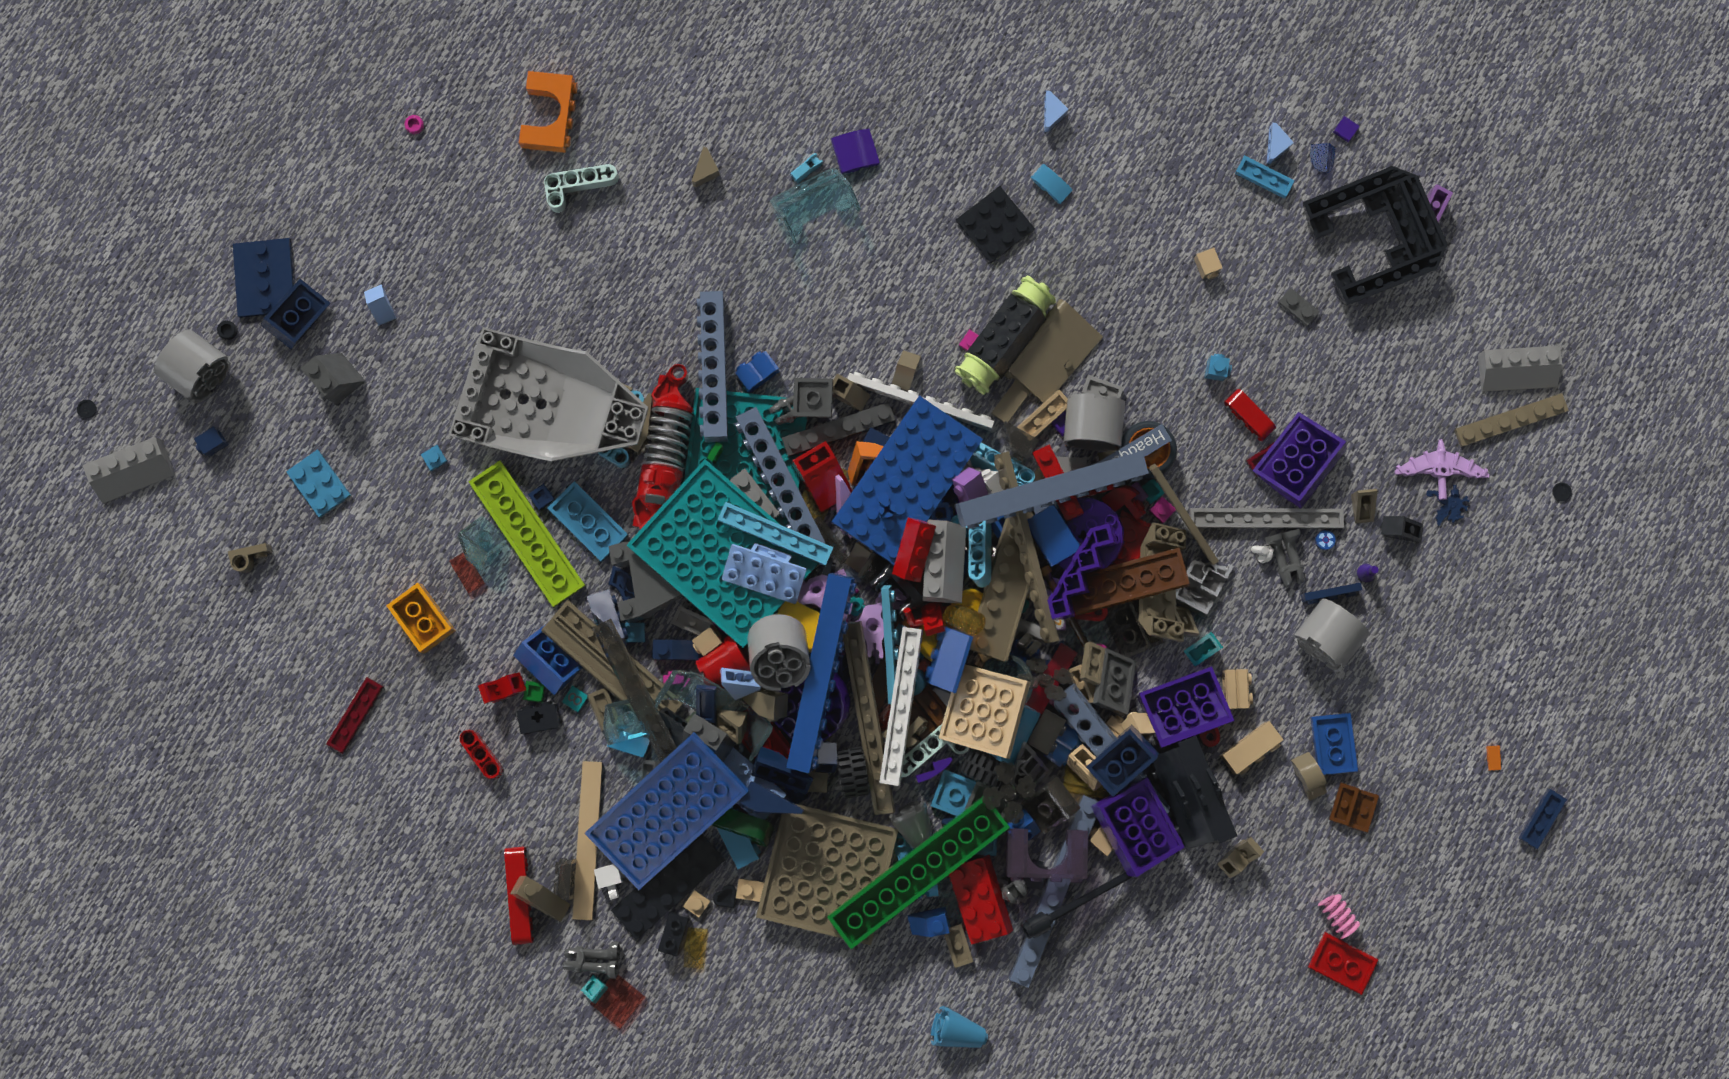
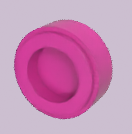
M411 115L406 118L404 126L410 134H419L424 128V122L419 116Z

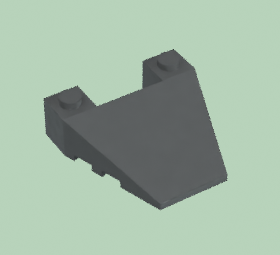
M622 542L609 546L611 564L621 568L630 566L635 598L618 602L620 620L622 622L635 623L647 620L654 613L668 607V604L674 600L683 597L680 592L627 547L629 542Z

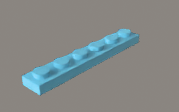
M725 502L718 517V521L824 566L827 565L833 551L832 546Z
M884 585L881 589L888 704H891L897 668L896 660H898L899 649L895 647V641L898 640V630L894 629V622L897 621V612L893 610V602L896 601L895 591H892V585Z

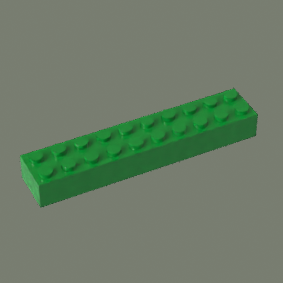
M982 796L828 914L827 918L849 948H854L1010 828L987 796Z

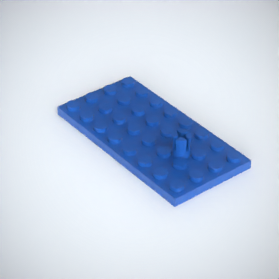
M919 395L831 523L892 565H895L908 517L927 522L953 484L952 479L960 474L983 439Z
M693 732L584 834L640 890L749 790Z

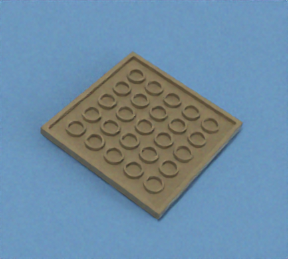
M795 804L804 809V812L802 814L781 813L756 918L842 938L827 918L828 914L890 867L898 830ZM874 932L860 943L871 945Z

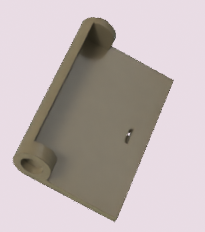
M1059 299L1047 313L1045 322L1004 375L1009 380L1011 378L1017 379L1042 403L1062 386L1103 338L1074 308L1062 299Z

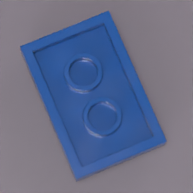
M1351 713L1310 717L1315 758L1323 775L1358 771Z

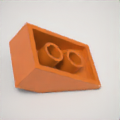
M856 442L847 471L851 486H857L884 446L876 443Z

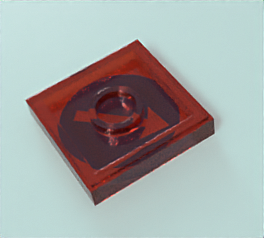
M618 974L617 979L610 978L605 985L608 989L595 1004L591 1001L590 1004L621 1029L646 996Z

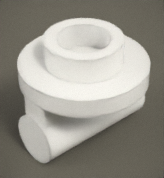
M1252 546L1251 551L1259 555L1257 560L1260 563H1265L1272 559L1274 549L1271 546Z

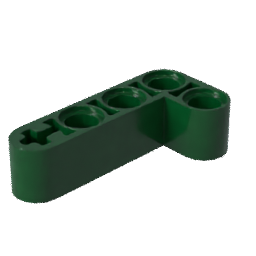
M731 808L711 825L749 838L753 843L764 847L768 846L774 830L770 822Z

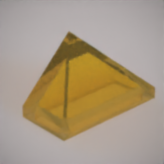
M688 927L684 947V967L704 968L708 929Z

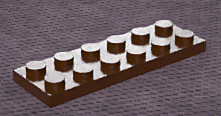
M1180 547L1085 573L1089 593L1074 596L1071 599L1075 615L1079 616L1190 586Z

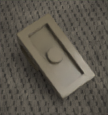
M263 543L228 551L231 567L238 572L248 573L254 567L253 557L255 556V559L265 558L268 553H272L271 545ZM242 559H245V566L243 568H240V561Z

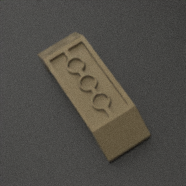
M1152 523L1141 545L1140 558L1179 547L1180 551L1186 549V530ZM1176 590L1139 599L1138 621L1148 635L1184 642V622L1175 621Z

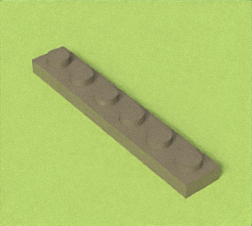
M1561 393L1456 428L1454 431L1460 447L1568 412L1569 410Z

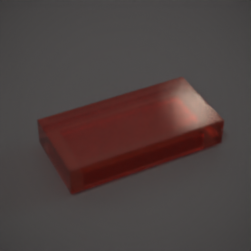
M467 551L449 561L469 594L486 584Z

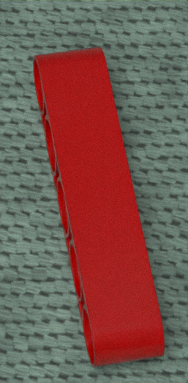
M525 846L505 848L504 851L512 945L534 942V937L531 935V930H533L532 917L530 918L531 905L510 894L520 876H527L528 864L527 858H525Z

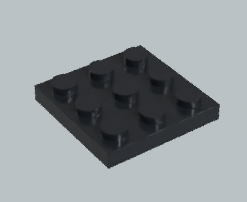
M1001 186L997 187L956 219V222L990 264L1035 230Z

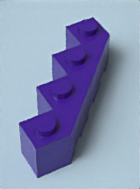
M1111 524L1090 528L1085 540L1073 556L1069 567L1064 571L1057 587L1047 600L1053 620L1058 621L1074 617L1075 612L1071 597L1089 593L1085 573L1104 569L1099 550L1118 545L1114 526Z

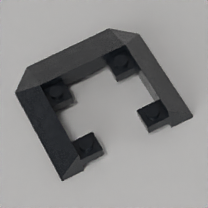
M1390 166L1303 202L1307 223L1310 225L1316 240L1334 233L1328 216L1363 203L1369 218L1386 212L1400 244L1384 252L1390 268L1358 281L1355 280L1349 265L1331 272V277L1338 291L1337 293L1346 306L1437 270L1448 244L1418 175L1395 166Z

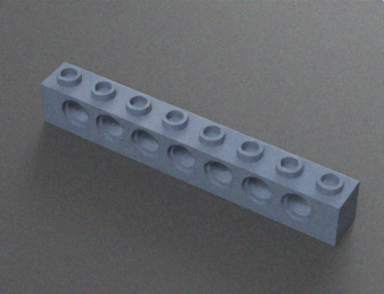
M723 291L700 292V298L697 299V310H700L701 316H697V327L701 328V334H698V346H701L702 351L698 352V363L702 364V370L698 371L699 382H702V388H699V400H703V407H699L700 418H703V425H700V436H704L705 443L728 442ZM709 310L715 311L713 315L706 314ZM709 328L716 329L713 333L706 332ZM709 346L716 347L714 351L707 350ZM709 364L717 365L715 369L707 368ZM710 382H716L717 386L711 388L708 387V384ZM711 400L718 401V403L715 406H710L708 404ZM711 418L719 420L716 424L709 423Z
M757 407L737 416L735 426L739 434H744L746 439L743 442L747 450L752 449L755 455L752 457V460L756 467H761L763 473L760 475L765 485L769 483L772 489L769 493L773 501H778L780 507L777 509L782 519L787 518L789 524L786 527L799 533L802 529L807 528L810 530L808 537L825 543ZM752 427H756L759 430L754 436L748 434L749 429ZM765 444L767 450L765 452H758V445ZM768 461H774L776 466L773 469H767L765 464ZM776 478H783L784 484L782 486H775L774 480ZM787 494L793 497L790 503L782 501L783 497ZM798 511L802 514V517L799 520H793L791 514Z
M1075 683L1054 698L1056 710L1065 715L1067 724L1072 729L1075 728L1080 741L1089 746L1090 752L1095 757L1117 738ZM1072 704L1076 705L1079 708V712H1072L1069 706ZM1083 720L1089 721L1090 724H1091V727H1090V728L1084 727V726L1082 725L1081 721H1083ZM1100 736L1103 739V743H1096L1093 737ZM1142 771L1130 783H1136L1147 776ZM1151 783L1166 813L1168 814L1170 806L1161 796V794L1158 792L1155 786Z

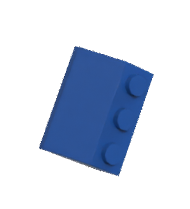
M541 627L521 642L513 656L553 695H556L583 667L541 631L543 628Z
M945 626L944 632L937 633L936 640L938 642L936 648L932 649V662L926 669L925 677L928 683L956 693L973 636L963 630Z

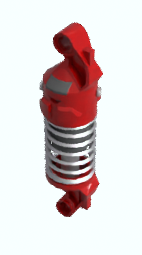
M681 364L673 365L666 375H659L658 385L651 394L652 411L663 417H651L650 420L663 425L662 427H649L651 431L657 432V434L647 436L649 440H652V443L645 445L648 448V453L644 454L647 460L642 463L637 494L632 501L634 511L633 527H639L640 530L682 483L684 471L682 468H684V465L681 461L686 458L683 451L687 450V446L684 443L689 440L685 434L690 432V428L687 425L692 422L691 418L693 417L694 409L679 393V388L688 380V372ZM677 371L684 372L681 378L674 377ZM679 420H688L687 422H679ZM681 426L687 430L677 431V428Z

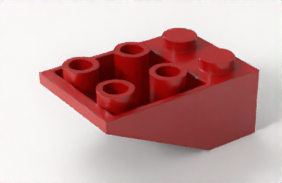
M826 441L797 457L791 463L820 512L836 504L835 476L838 474L844 480L850 492L852 493L853 491Z

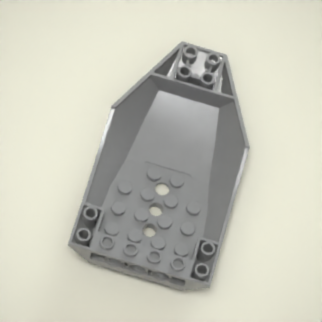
M483 327L449 436L523 456L557 461L638 445L649 407L587 351L546 344ZM509 390L511 392L510 398L502 399V393ZM527 395L529 401L524 405L520 404L521 396ZM539 399L546 400L547 405L544 409L536 407Z

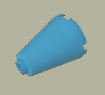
M946 1006L939 1008L942 1011L940 1014L936 1013L931 1028V1035L934 1036V1041L931 1040L932 1045L981 1048L982 1045L986 1044L988 1034L985 1028Z

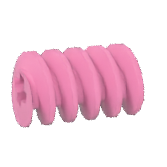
M1340 894L1331 895L1322 900L1318 906L1325 905L1322 912L1330 913L1327 920L1334 919L1331 926H1339L1335 932H1343L1344 934L1340 937V939H1343L1354 933L1360 926V922L1354 921L1356 916L1350 914L1351 909L1349 907L1345 908L1347 903L1340 901L1342 899Z

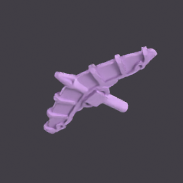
M1442 439L1438 441L1437 451L1431 453L1425 451L1423 455L1415 459L1410 457L1409 462L1395 467V475L1414 476L1424 473L1438 478L1439 500L1447 499L1446 478L1451 475H1464L1475 479L1489 478L1488 469H1482L1474 463L1473 459L1469 461L1459 456L1458 452L1453 454L1446 451Z

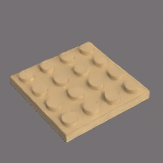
M965 664L957 692H951L939 739L1010 759L1031 682Z

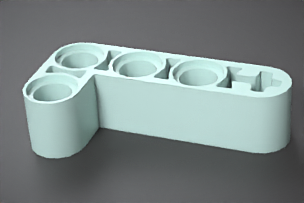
M606 164L548 174L544 179V185L550 209L560 213L566 208L565 193L615 185L619 180L617 170L613 165ZM609 172L612 173L610 178L607 177ZM589 176H596L593 181H587ZM570 179H577L575 184H568ZM552 182H558V185L556 187H550V184ZM554 200H561L559 205H552Z
M941 724L904 756L903 765L909 762L906 760L909 756L911 762L916 766L912 768V765L908 766V772L906 774L902 772L901 777L909 776L946 743L956 754L966 753L969 747H965L963 751H958L955 748V743L939 739ZM930 738L938 740L937 748L931 749L928 746L927 742ZM916 750H920L924 755L923 759L919 762L913 759V752Z

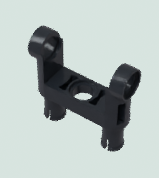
M889 562L882 567L881 573L869 582L871 587L879 582L873 588L878 592L888 581H892L906 596L908 601L896 610L898 616L905 608H910L913 612L915 609L920 610L929 602L923 601V595L908 580L892 574L894 565ZM904 614L899 617L903 621L906 619Z

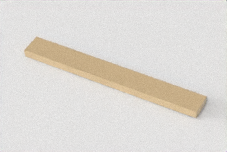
M583 761L572 919L593 920L596 878L594 869H596L597 846L584 833L599 820L603 762Z

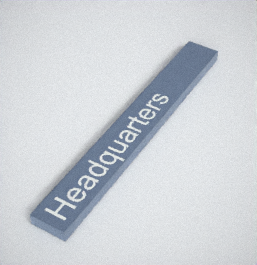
M1163 424L1097 463L1143 451L1145 457L1169 443L1172 439ZM1052 501V504L1054 503L1057 509H1059L1056 501ZM1041 505L1034 506V513L1037 514L1047 507L1041 508Z

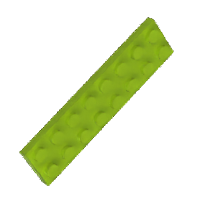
M501 460L468 481L552 607H556L586 586Z

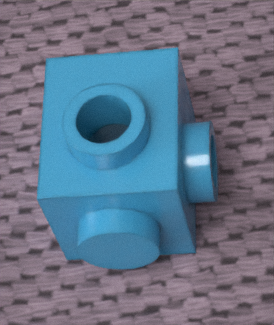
M1222 354L1211 355L1207 360L1205 378L1224 381L1231 374L1232 365H1229L1230 359L1225 358V355Z

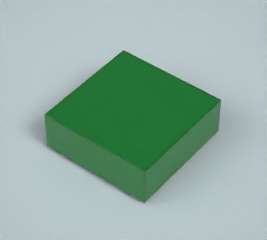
M715 443L707 457V460L712 464H716L724 450L720 443Z
M526 681V691H524L523 700L542 703L546 687L542 683Z

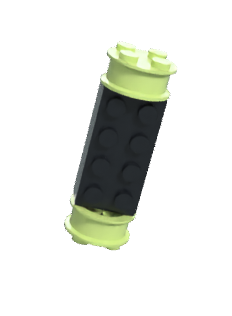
M1028 275L1021 279L1022 284L1019 288L1010 293L965 353V360L962 364L955 367L954 372L963 378L961 381L968 387L973 385L982 395L989 393V387L994 380L1004 377L1045 322L1046 310L1050 305L1056 303V298L1049 292L1050 288L1044 283L1039 284Z

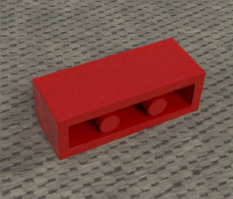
M908 517L892 574L906 580L921 582L936 525Z

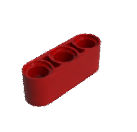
M1237 389L1224 401V405L1232 409L1231 412L1245 423L1246 428L1252 434L1255 433L1259 437V441L1265 440L1276 429L1273 421L1242 390Z
M474 730L463 731L459 737L460 743L483 775L489 779L500 777L503 773V767L479 733ZM472 733L474 736L473 743L468 744L466 742V736ZM480 749H484L486 752V756L482 760L477 756ZM493 764L497 767L495 775L489 773V767Z

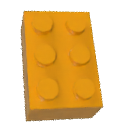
M416 583L386 605L421 653H427L456 631L423 584Z

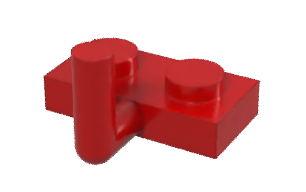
M940 602L924 605L921 608L923 618L916 620L910 608L903 610L910 628L924 625L926 636L945 631Z

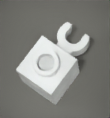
M614 864L594 869L598 888L607 887L610 900L618 898L619 893L616 884L624 882L623 878L626 876Z

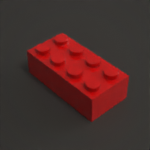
M989 854L968 860L949 874L971 945L1004 936L1013 931Z

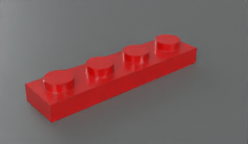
M1050 444L1032 452L1044 479L1064 473ZM1075 495L1070 496L1071 500L1062 503L1059 502V499L1055 500L1065 522L1084 514Z

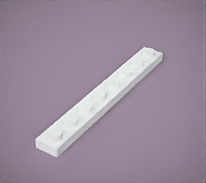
M854 372V374L849 373L848 376L850 381L862 389L913 405L919 396V393L908 390L906 392L897 385L890 384L888 386L876 378H872V380L867 379L865 375ZM930 396L924 398L955 420L988 431L992 429L994 421L987 415L980 414V416H977L969 409L962 408L960 410L951 403L944 402L942 404Z
M902 628L879 783L900 786L923 635V630Z

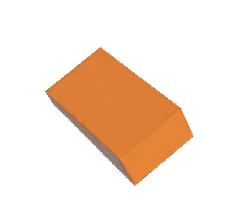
M1500 745L1486 746L1488 771L1501 770Z

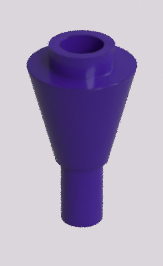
M1362 564L1357 570V576L1362 582H1371L1375 579L1379 568L1370 564Z

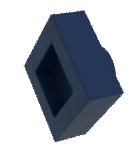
M544 483L528 494L539 511L555 501V498Z

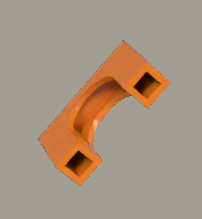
M528 71L526 83L528 94L551 97L560 103L561 111L557 120L548 126L521 125L519 135L521 148L566 153V148L570 147L571 137L568 136V132L573 127V118H570L571 111H575L573 94H577L578 84L575 82L573 75Z

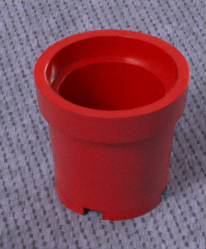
M730 636L725 637L723 643L696 661L699 672H702L704 675L705 683L708 686H717V693L725 689L721 682V668L750 671L747 647L742 648Z

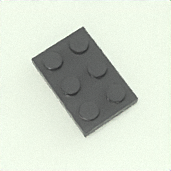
M1105 648L1101 682L1095 686L1093 704L1121 716H1127L1129 714L1136 661Z

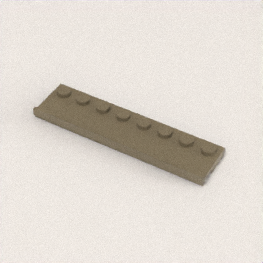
M1034 511L1026 513L1027 519L1035 515ZM1006 518L991 566V582L984 589L971 633L973 640L970 646L971 651L1002 662L1008 661L1029 590V584L1025 580L1024 565L1020 561V550L1014 538V528L1010 524L1009 518ZM1033 540L1034 547H1035L1036 554H1037V558H1038L1040 549L1038 548L1037 544H1036L1035 541Z
M569 600L562 605L552 619L542 628L541 631L649 726L659 710L667 707L675 713L684 703L681 698Z

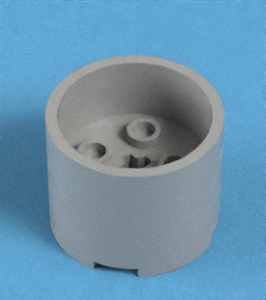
M185 330L173 337L162 349L155 362L154 373L191 402L200 403L212 395L210 391L216 387L218 382L222 383L226 378L231 361L228 360L224 353L193 330Z
M1095 394L1071 395L1067 401L1063 443L1069 447L1094 451H1115L1121 449L1125 401L1113 396H1108L1107 399L1103 396H1095Z
M1321 599L1293 636L1297 638L1295 642L1313 658H1317L1323 663L1327 662L1326 666L1328 668L1341 672L1370 633L1363 623L1350 612L1330 600Z
M782 614L769 615L755 622L750 628L747 637L750 671L754 681L759 686L773 691H781V688L800 685L807 678L810 671L807 635L804 626L797 619Z

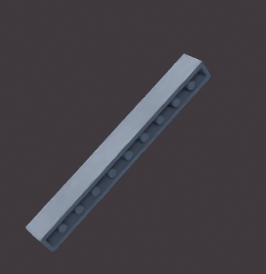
M1143 451L961 502L955 504L961 527L967 526L968 529L979 527V522L986 521V524L998 521L997 517L1004 515L1005 519L1016 516L1015 512L1020 510L1023 513L1034 511V506L1048 507L1053 505L1052 501L1058 499L1062 503L1071 500L1070 496L1077 494L1079 498L1089 495L1088 491L1093 489L1096 492L1107 490V485L1110 484L1117 487L1124 485V480L1131 479L1132 482L1143 479L1142 475L1148 474V469Z
M1085 795L1080 796L1034 915L1040 912L1050 914L1061 907L1096 819L1091 806L1099 801ZM1051 930L1037 938L1032 937L1028 939L1025 935L1009 976L1011 981L1029 988Z

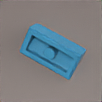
M614 728L607 747L645 758L651 739Z

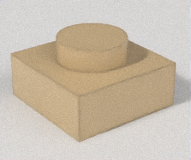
M694 890L683 907L697 917H700L710 903V900Z

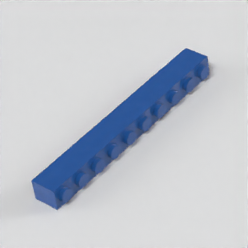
M834 573L828 574L810 656V671L805 679L786 768L811 773L818 766L819 758L816 756L823 743L821 733L827 725V719H825L826 711H829L831 707L829 696L830 692H833L836 681L833 678L834 673L838 672L840 661H837L838 655L842 653L844 647L842 637L848 629L846 618L847 614L850 615L853 604L850 603L851 596L856 592L857 584L854 583L855 578Z

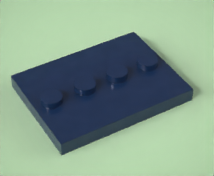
M282 238L233 243L237 316L244 318L267 315L294 286L291 239Z

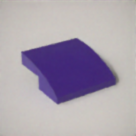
M869 128L831 138L841 174L859 171L861 168L873 167L880 163Z

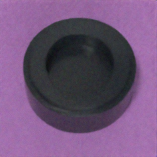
M222 321L217 327V333L222 339L231 340L237 334V326L231 321Z

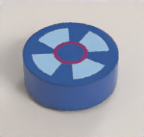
M1327 530L1319 532L1315 537L1317 547L1322 550L1332 548L1336 541L1334 534Z

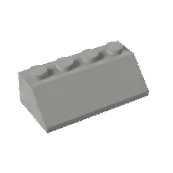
M1560 346L1482 351L1478 354L1481 392L1557 387L1562 368Z
M157 437L150 438L83 465L88 482L102 503L175 475L163 440Z
M928 520V523L936 525V529L925 564L923 601L962 604L966 526L961 527V525L949 521Z

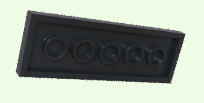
M701 834L640 890L635 888L611 911L637 940L720 866L725 859L708 839Z

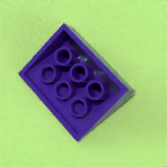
M1298 412L1253 469V473L1285 499L1302 509L1346 452L1347 444L1342 438Z
M1212 666L1140 692L1137 696L1143 713H1147L1155 731L1154 735L1161 748L1235 721Z
M1148 777L1121 789L1115 796L1109 795L1091 806L1128 876L1138 877L1185 847Z

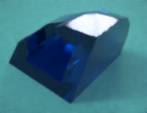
M1330 143L1311 144L1310 159L1313 167L1320 172L1329 173L1334 165L1336 147Z

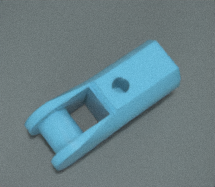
M814 153L792 171L790 175L798 184L824 162L819 160L817 154ZM810 162L814 164L811 168L808 165Z

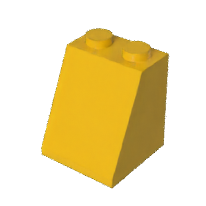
M785 601L777 610L778 614L791 616L801 622L806 630L810 654L820 613L799 602L793 604Z

